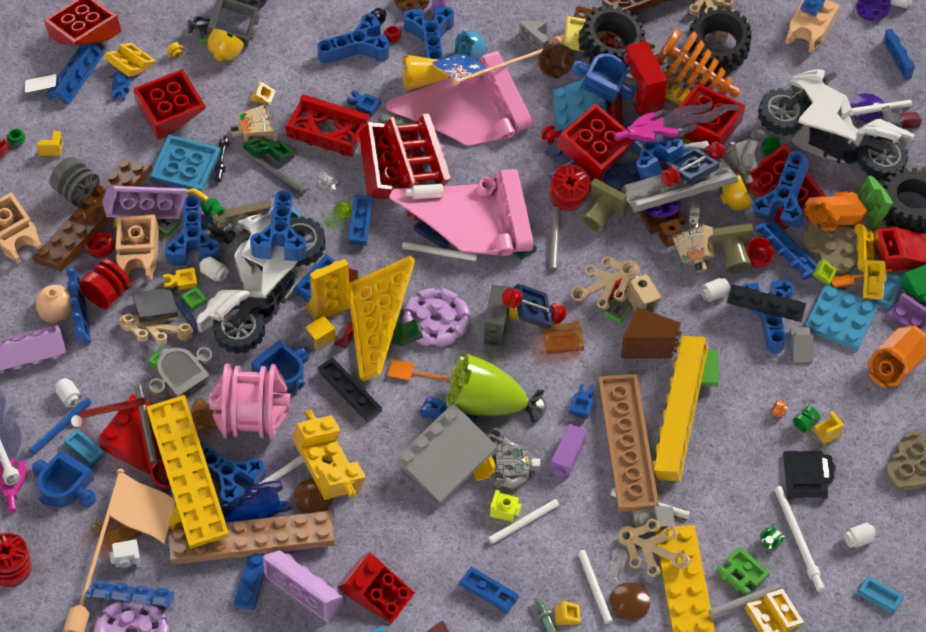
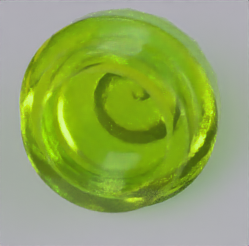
M341 200L335 204L333 211L338 218L346 219L352 214V205L347 201Z

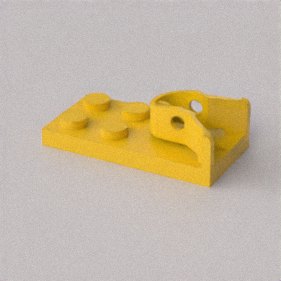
M346 259L335 261L329 266L310 273L311 299L306 307L315 321L322 316H325L327 319L350 309L349 264Z

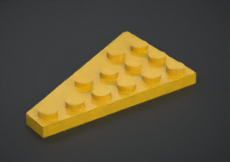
M411 255L349 283L350 309L359 376L363 382L381 375L415 263Z

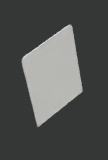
M56 74L26 80L25 92L55 87Z

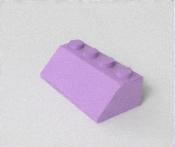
M112 186L106 188L102 203L107 217L155 215L156 219H180L187 189Z
M54 325L1 339L0 374L6 372L5 369L13 367L16 370L25 367L24 364L27 363L39 364L44 362L43 359L46 358L58 359L63 357L66 349L59 326Z
M279 550L263 556L265 577L327 623L344 606L343 595L338 589L328 586L323 578L313 575L308 567L298 564L290 554H284Z

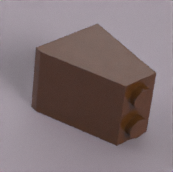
M637 307L623 336L621 358H671L673 352L677 353L678 343H681L679 342L682 336V331H680L681 322Z

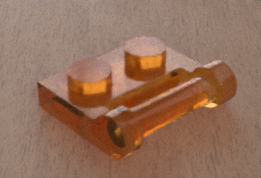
M575 320L573 323L555 324L549 329L541 327L546 354L584 351V341L579 320ZM570 330H574V331H571V332H561V333H551V334H549L550 332H560V331H570Z
M109 517L107 527L117 520ZM104 520L91 525V529L98 538L100 537ZM119 523L104 534L102 543L110 552H113V543L134 540L143 533Z

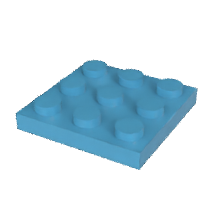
M584 79L553 90L556 130H560V134L594 104L599 105L608 113L607 100L580 88Z
M169 135L153 167V171L149 175L150 181L187 190L195 188L203 192L221 154V148Z
M825 284L805 327H809L810 332L858 351L878 310L879 304Z

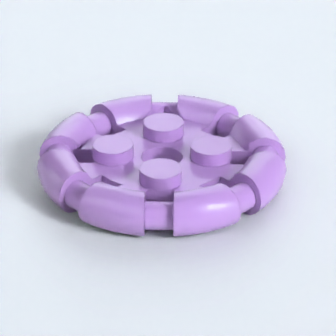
M430 288L417 292L415 297L412 296L407 300L402 310L404 315L401 317L402 324L413 319L419 321L423 338L416 340L417 343L425 346L437 345V347H443L455 343L457 338L464 336L470 325L468 321L470 319V311L464 300L461 301L459 299L460 296L447 289L435 290V288ZM439 316L441 319L439 321H433L431 317ZM430 334H438V336L434 338L430 337Z
M120 600L107 606L102 611L103 615L101 618H97L94 626V632H127L129 629H135L137 632H169V625L166 624L167 617L158 605H146V603L139 602L126 603L125 601L120 602ZM130 608L131 610L122 612V610ZM144 610L149 612L147 616L142 614ZM109 619L114 620L112 625L107 623ZM158 624V628L152 629L153 625Z

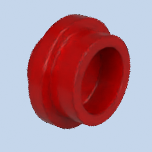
M389 26L384 31L389 42H397L401 38V31L396 26Z

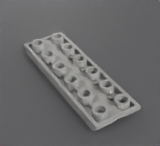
M718 158L719 169L691 185L680 178L679 183H674L672 187H668L662 183L660 174L626 184L622 187L621 192L627 196V202L635 213L739 182V179L725 159Z

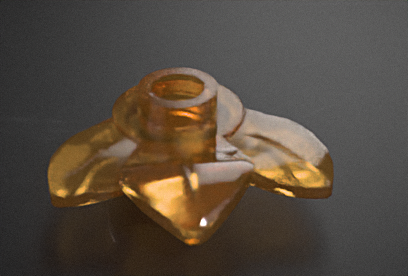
M200 397L192 405L193 412L191 416L195 428H218L212 415L214 411L222 410H210L209 404Z

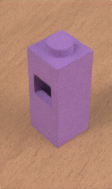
M571 424L568 425L551 460V472L557 476L569 478L586 442L587 430Z

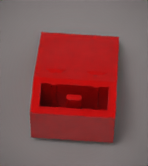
M897 227L877 229L874 246L879 261H885L886 269L900 271L916 269L926 265V234Z
M371 552L361 556L338 585V588L351 600L391 624L415 594L409 586Z

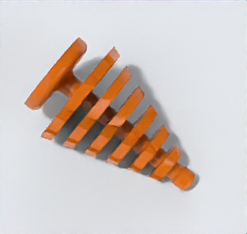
M676 28L656 57L659 65L663 63L667 56L674 58L664 74L667 81L679 64L682 63L683 66L673 82L679 84L687 71L691 69L692 72L684 85L690 86L699 74L701 76L698 81L699 84L704 86L708 80L711 83L707 88L714 90L717 86L720 88L718 93L724 94L727 92L731 97L736 98L740 94V89L731 85L732 79L730 76L726 80L722 78L725 70L721 67L717 74L713 72L719 63L717 59L714 58L707 68L705 67L706 62L711 56L709 49L702 55L699 62L696 61L704 47L702 40L699 41L689 56L686 55L698 36L695 31L692 32L682 48L678 49L675 43L679 39L681 31Z

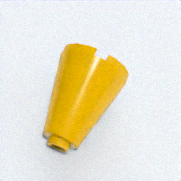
M404 55L402 58V64H405L404 70H402V77L406 91L446 80L449 76L433 67L432 62L438 61L437 59Z

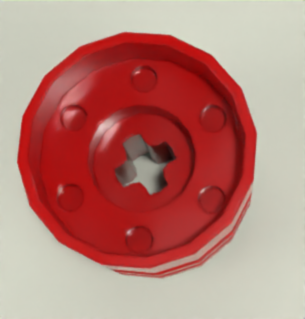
M569 164L559 167L554 172L548 191L549 200L553 206L559 207L562 211H574L584 204L590 187V179L586 171L577 165Z
M104 258L92 268V272H88L79 281V287L84 296L91 303L104 310L109 309L117 301L118 296L123 295L131 286L129 277L121 267L113 261Z
M1 533L0 585L3 587H14L22 584L29 577L32 571V562L28 547L22 537L14 533Z

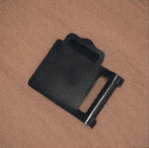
M784 451L783 461L787 500H793L794 497H821L822 500H827L828 488L826 483L833 482L836 469L832 456L823 454L822 451ZM793 486H820V489H793Z

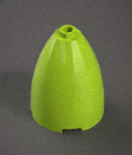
M467 353L465 357H460L450 378L452 381L450 385L451 393L446 394L447 408L453 404L464 414L473 416H502L519 412L526 408L528 404L526 392L503 370Z

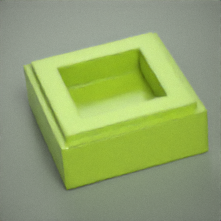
M823 258L819 260L812 275L823 284L830 285L837 269Z

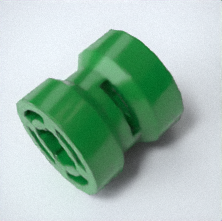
M210 198L202 205V211L205 215L209 216L212 222L214 214L220 216L223 215V210H226L223 206H220L216 198Z
M806 406L801 414H797L793 418V424L802 433H806L821 418L816 409Z

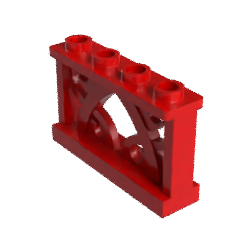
M302 94L300 102L285 126L286 136L292 140L303 141L308 145H315L327 151L331 150L343 156L353 157L360 143L359 132L370 122L369 114ZM303 111L307 112V117H300ZM328 119L333 120L336 128L339 130L322 134L315 124ZM305 121V123H302L300 127L296 126L297 123ZM358 128L356 134H354L352 130ZM346 134L352 138V142H347Z

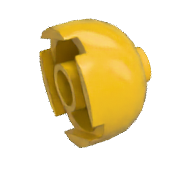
M213 29L207 41L208 49L214 55L213 58L219 62H223V60L231 61L237 58L243 49L244 43L234 35L231 38L227 35L228 32Z
M737 173L735 175L739 182L722 186L723 194L720 195L723 205L728 204L730 209L743 211L751 208L752 202L741 176Z

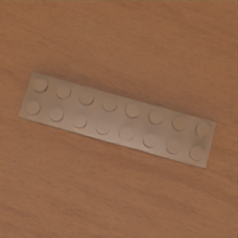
M637 374L598 377V385L618 512L651 509L659 506Z
M330 511L226 523L229 537L192 549L189 547L184 528L168 530L171 565L252 556L254 553L269 554L279 550L286 552L335 546Z

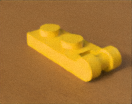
M860 223L855 226L854 232L857 234L858 241L857 266L864 273L865 260L875 261L874 233Z

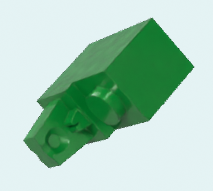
M926 265L906 272L899 279V282L906 295L914 298L916 302L926 307Z

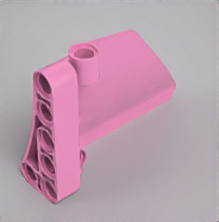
M498 51L483 55L479 59V62L487 68L504 63ZM506 66L462 81L456 86L453 85L452 78H448L388 100L386 105L388 112L417 122L422 114H429L435 131L465 146L506 140L513 137L517 132L533 126L532 118Z
M516 169L499 170L494 179L483 177L479 184L443 186L444 193L441 198L412 199V196L406 197L405 190L411 188L394 189L389 196L391 201L420 218L461 252L504 257L511 255L513 252L533 250L532 232Z

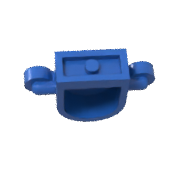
M604 53L597 55L591 66L582 61H575L571 68L574 75L579 77L585 75L580 88L611 103L614 102L619 92L626 100L633 99L636 94L635 87L624 82L627 75L626 65L620 58L612 54Z
M278 340L251 362L252 372H260L261 366H266L268 372L271 364H276L287 385V392L278 393L299 391L305 385L303 363L309 360L310 353L308 348L303 346L296 348L293 352L281 340Z
M60 450L48 464L44 460H37L32 464L33 474L38 477V487L41 495L39 500L43 505L64 507L73 503L78 497L80 504L84 507H90L96 502L95 493L92 490L86 489L94 480L92 469Z

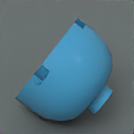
M461 31L462 34H458L455 40V53L464 52L467 56L479 61L483 55H486L488 49L481 34L474 31Z

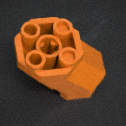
M846 191L835 192L832 197L809 198L805 203L806 208L804 209V213L810 222L814 225L819 223L824 231L836 230L840 225L862 224L868 214V210L863 206L858 195L854 192L848 193Z
M911 325L898 328L874 351L868 360L867 365L871 371L869 373L870 378L882 388L899 386L925 360L926 333L918 327Z

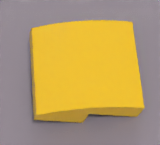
M132 43L120 44L118 51L106 52L104 56L105 60L128 77L142 73L156 63V60Z
M783 589L767 593L763 599L747 603L744 607L759 632H789L804 623Z

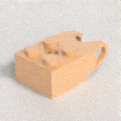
M825 0L823 8L815 17L800 10V4L790 21L785 43L790 44L796 39H805L809 43L808 52L812 53L824 42L837 19L840 5Z
M11 192L0 198V248L6 256L18 264L21 261L17 253L21 246L32 245L38 250L43 246L39 240L36 227Z
M155 215L117 217L116 260L127 276H129L133 269L143 268L146 270L147 279L152 280L157 268L159 225Z

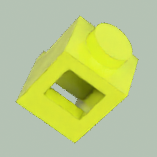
M496 490L490 507V517L514 522L515 515H520L522 504H519V498L502 494L499 490Z

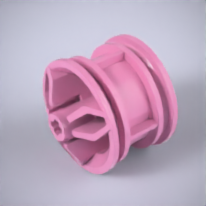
M225 364L224 373L215 384L209 397L210 410H222L214 411L212 416L224 439H229L230 433L233 431L234 437H239L240 432H259L260 438H265L267 432L269 439L275 440L276 429L280 428L285 420L287 412L290 411L291 403L290 393H278L287 392V385L276 364H271L268 372L266 366H261L260 372H241L240 366H235L233 371L231 364Z

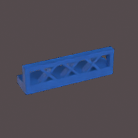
M95 43L80 45L57 77L56 86L50 87L45 96L49 99L58 97L65 105L70 104L104 53Z

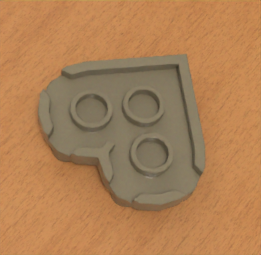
M266 200L223 210V215L218 216V214H214L212 216L214 225H217V229H221L230 224L233 225L234 229L238 225L237 220L253 215L267 214L271 208L270 201Z
M809 224L802 238L803 247H806L811 252V255L819 257V259L824 258L837 269L835 275L846 274V272L854 270L858 260V241L854 228L838 226L836 230L824 231L821 229L822 225Z
M919 431L909 432L899 441L898 453L892 456L886 466L887 478L897 490H913L926 487V435H922Z

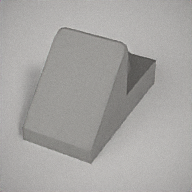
M520 22L519 34L536 49L541 50L548 45L549 39L545 35L547 33V22Z
M790 327L793 363H812L813 335H810V328Z
M655 506L651 509L632 511L634 529L646 525L649 519L657 520L660 523V528L675 527L673 507ZM655 522L651 524V529L655 528Z

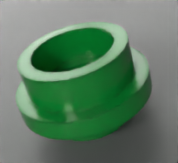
M18 128L10 130L7 135L8 143L13 146L23 144L26 139L24 132Z

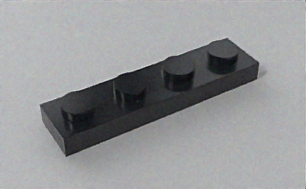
M734 284L731 285L727 298V304L797 322H802L806 307L804 302Z
M333 357L317 367L321 376L366 422L382 412V407Z

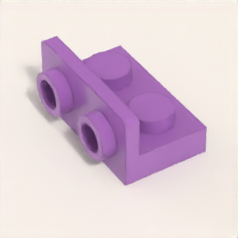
M903 293L900 296L899 302L887 313V317L901 327L916 326L924 332L926 330V307Z

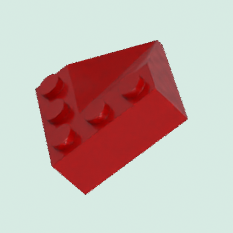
M75 0L44 19L49 37L59 44L79 45L108 41L122 32L117 15L96 0Z
M646 40L627 45L623 58L625 63L629 65L633 78H636L638 85L636 104H634L635 111L640 117L648 113H655L656 117L663 115L667 78Z
M183 69L133 88L135 103L157 140L175 133L206 109L205 104Z
M697 83L672 114L670 128L678 129L680 136L695 143L708 141L710 146H712L713 142L724 145L742 122L746 105Z
M594 104L560 134L556 146L593 179L598 180L618 161L636 139L624 138L615 141L614 133L626 131V129L599 105Z
M132 394L98 437L99 445L106 453L151 475V469L155 463H150L137 398ZM145 401V402H146V407L153 405V404H151V403ZM150 421L157 459L160 461L162 456Z

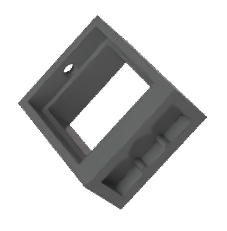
M216 0L207 28V34H210L213 29L228 32L227 35L231 38L234 35L244 45L248 46L249 40L253 41L256 32L253 30L254 24L258 25L259 8L234 0ZM222 8L251 16L246 36L217 28Z
M491 286L484 323V343L490 346H503L510 306H505L502 303V294L509 288L506 286Z

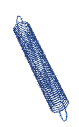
M179 297V303L176 306L194 329L197 325L195 323L196 319Z

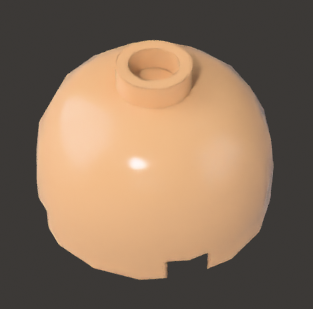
M49 285L43 288L36 298V310L39 317L49 323H58V321L63 319L64 321L67 320L73 312L72 305L70 304V291L61 285Z

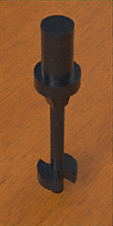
M224 136L223 140L219 139V145L222 149L220 161L214 168L216 172L214 180L216 182L222 181L223 173L226 170L223 159L225 147L230 145V140L227 139V136Z

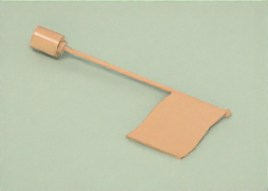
M123 469L117 470L118 476L80 604L69 609L63 632H85L90 613L84 607V602L109 517L114 518L129 528L150 535L162 544H165L170 526L169 520L176 505L175 500L162 491L135 481L125 475Z

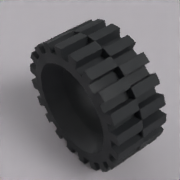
M603 5L598 10L596 8L592 10L591 14L589 13L578 38V43H580L579 49L580 51L584 50L583 57H589V63L592 64L597 55L604 53L612 54L620 58L626 65V68H628L629 65L625 63L623 58L626 46L645 41V30H641L643 24L642 22H636L638 19L636 15L630 16L631 11L628 9L626 12L621 11L622 7L620 6L613 9V5H608L607 9ZM608 31L616 34L624 42L625 48L614 49L604 45L597 38L596 33Z
M717 6V10L709 7L707 13L703 10L699 13V17L695 16L693 23L690 25L689 36L693 31L698 36L689 49V53H692L700 40L703 41L707 34L714 31L727 32L736 40L735 47L730 51H711V56L706 62L705 67L707 68L712 60L716 58L719 63L713 71L714 73H717L721 67L725 70V73H727L728 68L731 71L735 70L736 65L741 66L750 52L752 37L750 23H746L747 18L744 15L740 17L738 10H735L734 13L731 12V7H727L726 10H722V6ZM705 45L696 58L697 62H699L702 55L708 49Z
M904 168L902 173L897 170L893 176L889 175L887 181L883 184V188L893 202L883 220L887 219L886 225L888 227L893 225L897 228L918 233L921 231L923 234H926V207H908L897 197V194L902 192H914L926 198V170H922V173L917 172L918 168H912L911 172L908 171V168Z

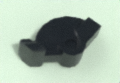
M196 16L192 22L189 19L187 21L188 33H192L194 29L208 27L211 16Z
M204 220L202 227L208 229L213 235L224 237V242L230 244L235 237L234 231L229 230L227 233L223 230L224 228L217 229V225L208 220Z
M538 389L525 408L529 413L531 423L537 422L546 412V402L542 398L545 392L543 389Z

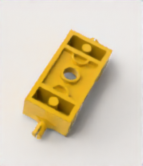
M312 409L305 410L304 415L308 421L296 424L292 440L324 500L347 494L349 498L355 497L357 495L356 492L361 490L366 476L358 462L349 463L337 442L340 429L332 415L316 418ZM322 460H328L331 464H327Z

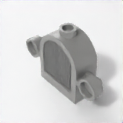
M201 347L197 350L196 357H194L191 352L183 348L163 349L158 354L157 378L150 381L149 392L154 396H159L163 394L165 389L172 398L185 395L187 398L209 383V374L201 364H208L212 360V351L207 347Z

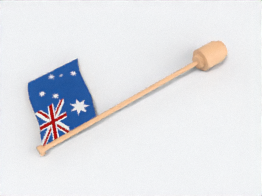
M565 34L553 37L550 40V44H564ZM543 49L490 68L467 56L464 52L432 62V65L438 71L450 76L453 85L456 86L462 81L540 54Z

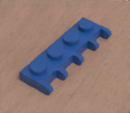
M774 220L757 225L754 228L756 233L761 232L776 247L779 256H784L790 262L789 266L792 269L796 268L801 273L800 278L802 280L814 277L812 274L817 264Z
M68 268L66 269L69 279L67 287L71 293L70 304L73 308L71 317L75 323L73 332L75 337L80 339L85 345L92 343L86 300L79 287L81 278L74 269Z
M99 580L93 582L88 588L86 598L99 597L105 598V600L115 599L123 600L126 603L139 602L146 603V605H163L169 608L174 601L175 592H170L166 588L148 589L147 586L143 585L130 587L125 583L114 585Z

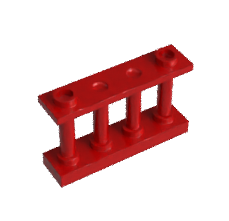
M422 114L415 124L396 125L394 117H390L384 125V133L387 135L403 187L411 188L416 181L434 180L436 184L445 186L451 177L430 115ZM418 131L421 140L402 141L399 132ZM424 148L426 156L407 158L405 149ZM428 163L432 171L430 173L413 174L410 165Z

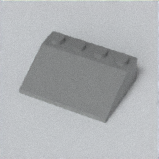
M452 404L395 459L407 475L439 503H442L498 447L462 411Z

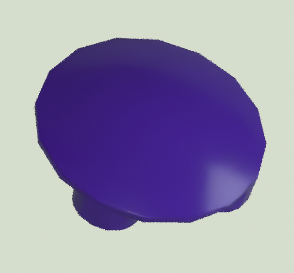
M858 0L856 4L858 15L869 21L884 18L891 9L890 0Z
M869 93L858 94L850 102L851 108L884 104L883 100L878 96ZM885 111L855 116L868 124L883 117Z
M680 200L645 209V212L654 217H667L675 214L680 209L681 203Z

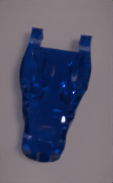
M280 481L260 483L234 500L220 504L225 523L271 518L278 513L290 511V503L288 501H280L277 492L283 489L282 483Z

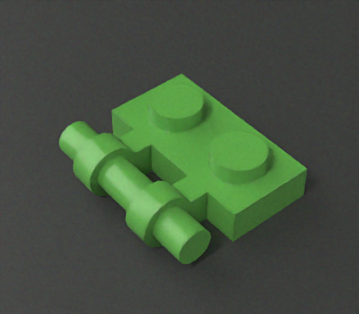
M740 546L726 558L725 563L729 566L727 569L722 565H719L716 569V572L721 575L720 578L723 581H728L738 594L742 593L744 596L752 592L746 587L748 584L756 589L770 575L767 569ZM735 572L743 578L741 581L733 576Z

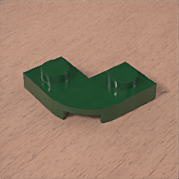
M262 136L246 141L243 144V149L254 158L269 153L279 163L294 159L295 152L279 139L277 142L265 140V137Z
M398 316L390 343L400 347L423 338L420 323L417 319L401 325Z

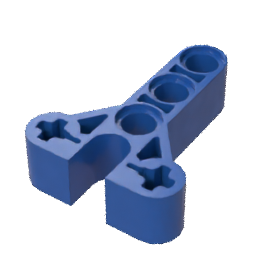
M449 7L434 8V20L427 21L423 18L422 9L407 10L404 13V30L413 33L423 41L425 58L443 59L440 38L447 30L453 28L454 10Z
M366 13L361 17L360 24L353 32L320 41L317 44L318 60L322 63H330L361 54L373 57L377 61H386L389 58V41L385 34L381 35L380 23L374 14Z
M633 123L625 125L624 128L627 130V127L631 126ZM678 138L672 140L655 139L654 142L636 140L630 146V149L640 156L636 166L641 180L660 175L662 170L659 162H669L685 153L683 141Z
M793 151L790 153L777 188L764 197H758L753 201L752 209L761 219L774 220L777 210L784 207L780 219L785 225L800 228L806 224L807 217L797 200L809 166L808 160L802 152ZM801 159V162L799 164H795L796 161ZM795 176L792 181H789L791 177ZM789 193L787 197L782 198L784 194Z
M281 190L276 193L272 223L260 233L253 234L250 238V252L253 257L271 259V252L274 246L284 247V260L301 261L306 257V240L302 236H298L290 226L292 216L291 192Z
M189 195L185 198L183 205L184 230L174 241L165 245L166 260L170 265H187V254L191 250L199 252L200 263L209 256L217 261L221 258L219 242L210 239L202 231L200 199L195 195Z
M785 280L771 281L769 294L791 299L794 290L793 284ZM758 283L742 285V287L760 291ZM749 309L760 318L767 350L774 354L782 352L786 340L782 317Z
M200 441L210 476L220 483L222 507L227 511L236 510L246 499L245 489L237 483L245 482L256 489L257 484L265 478L264 462L259 458H253L249 461H229Z

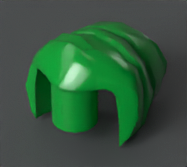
M766 137L761 145L762 153L769 156L780 148L779 137Z
M775 524L764 529L760 534L762 545L771 550L778 548L786 537L785 534H781L776 529Z

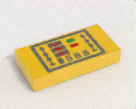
M668 80L665 98L680 105L691 90Z

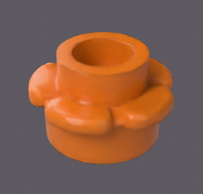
M776 400L771 414L775 415V418L784 416L787 410L785 401Z

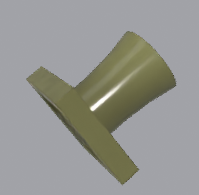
M594 178L591 183L592 201L594 203L580 216V219L588 228L596 232H602L612 212L622 218L625 217L627 214V196Z
M752 223L716 228L714 230V251L724 250L727 273H741L751 268L752 264L744 246L748 245L752 235Z

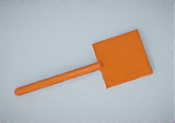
M886 269V273L892 272V269ZM849 273L835 275L831 284L834 288L856 284L854 279L863 278L864 274L853 276Z
M396 359L391 360L387 377L410 381L411 375L451 381V377L413 371L415 363Z

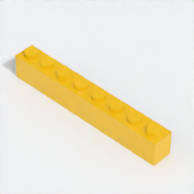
M682 336L681 343H678V358L674 360L675 372L674 376L670 378L671 391L667 393L666 398L668 405L667 409L663 411L664 424L659 430L660 443L656 445L657 457L652 463L653 472L657 480L681 482L708 352L705 337Z

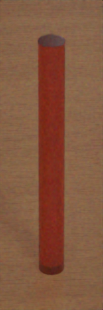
M143 397L82 410L79 415L81 418L92 417L145 405L146 401Z

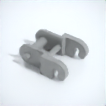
M698 203L691 205L689 230L698 227L700 213Z

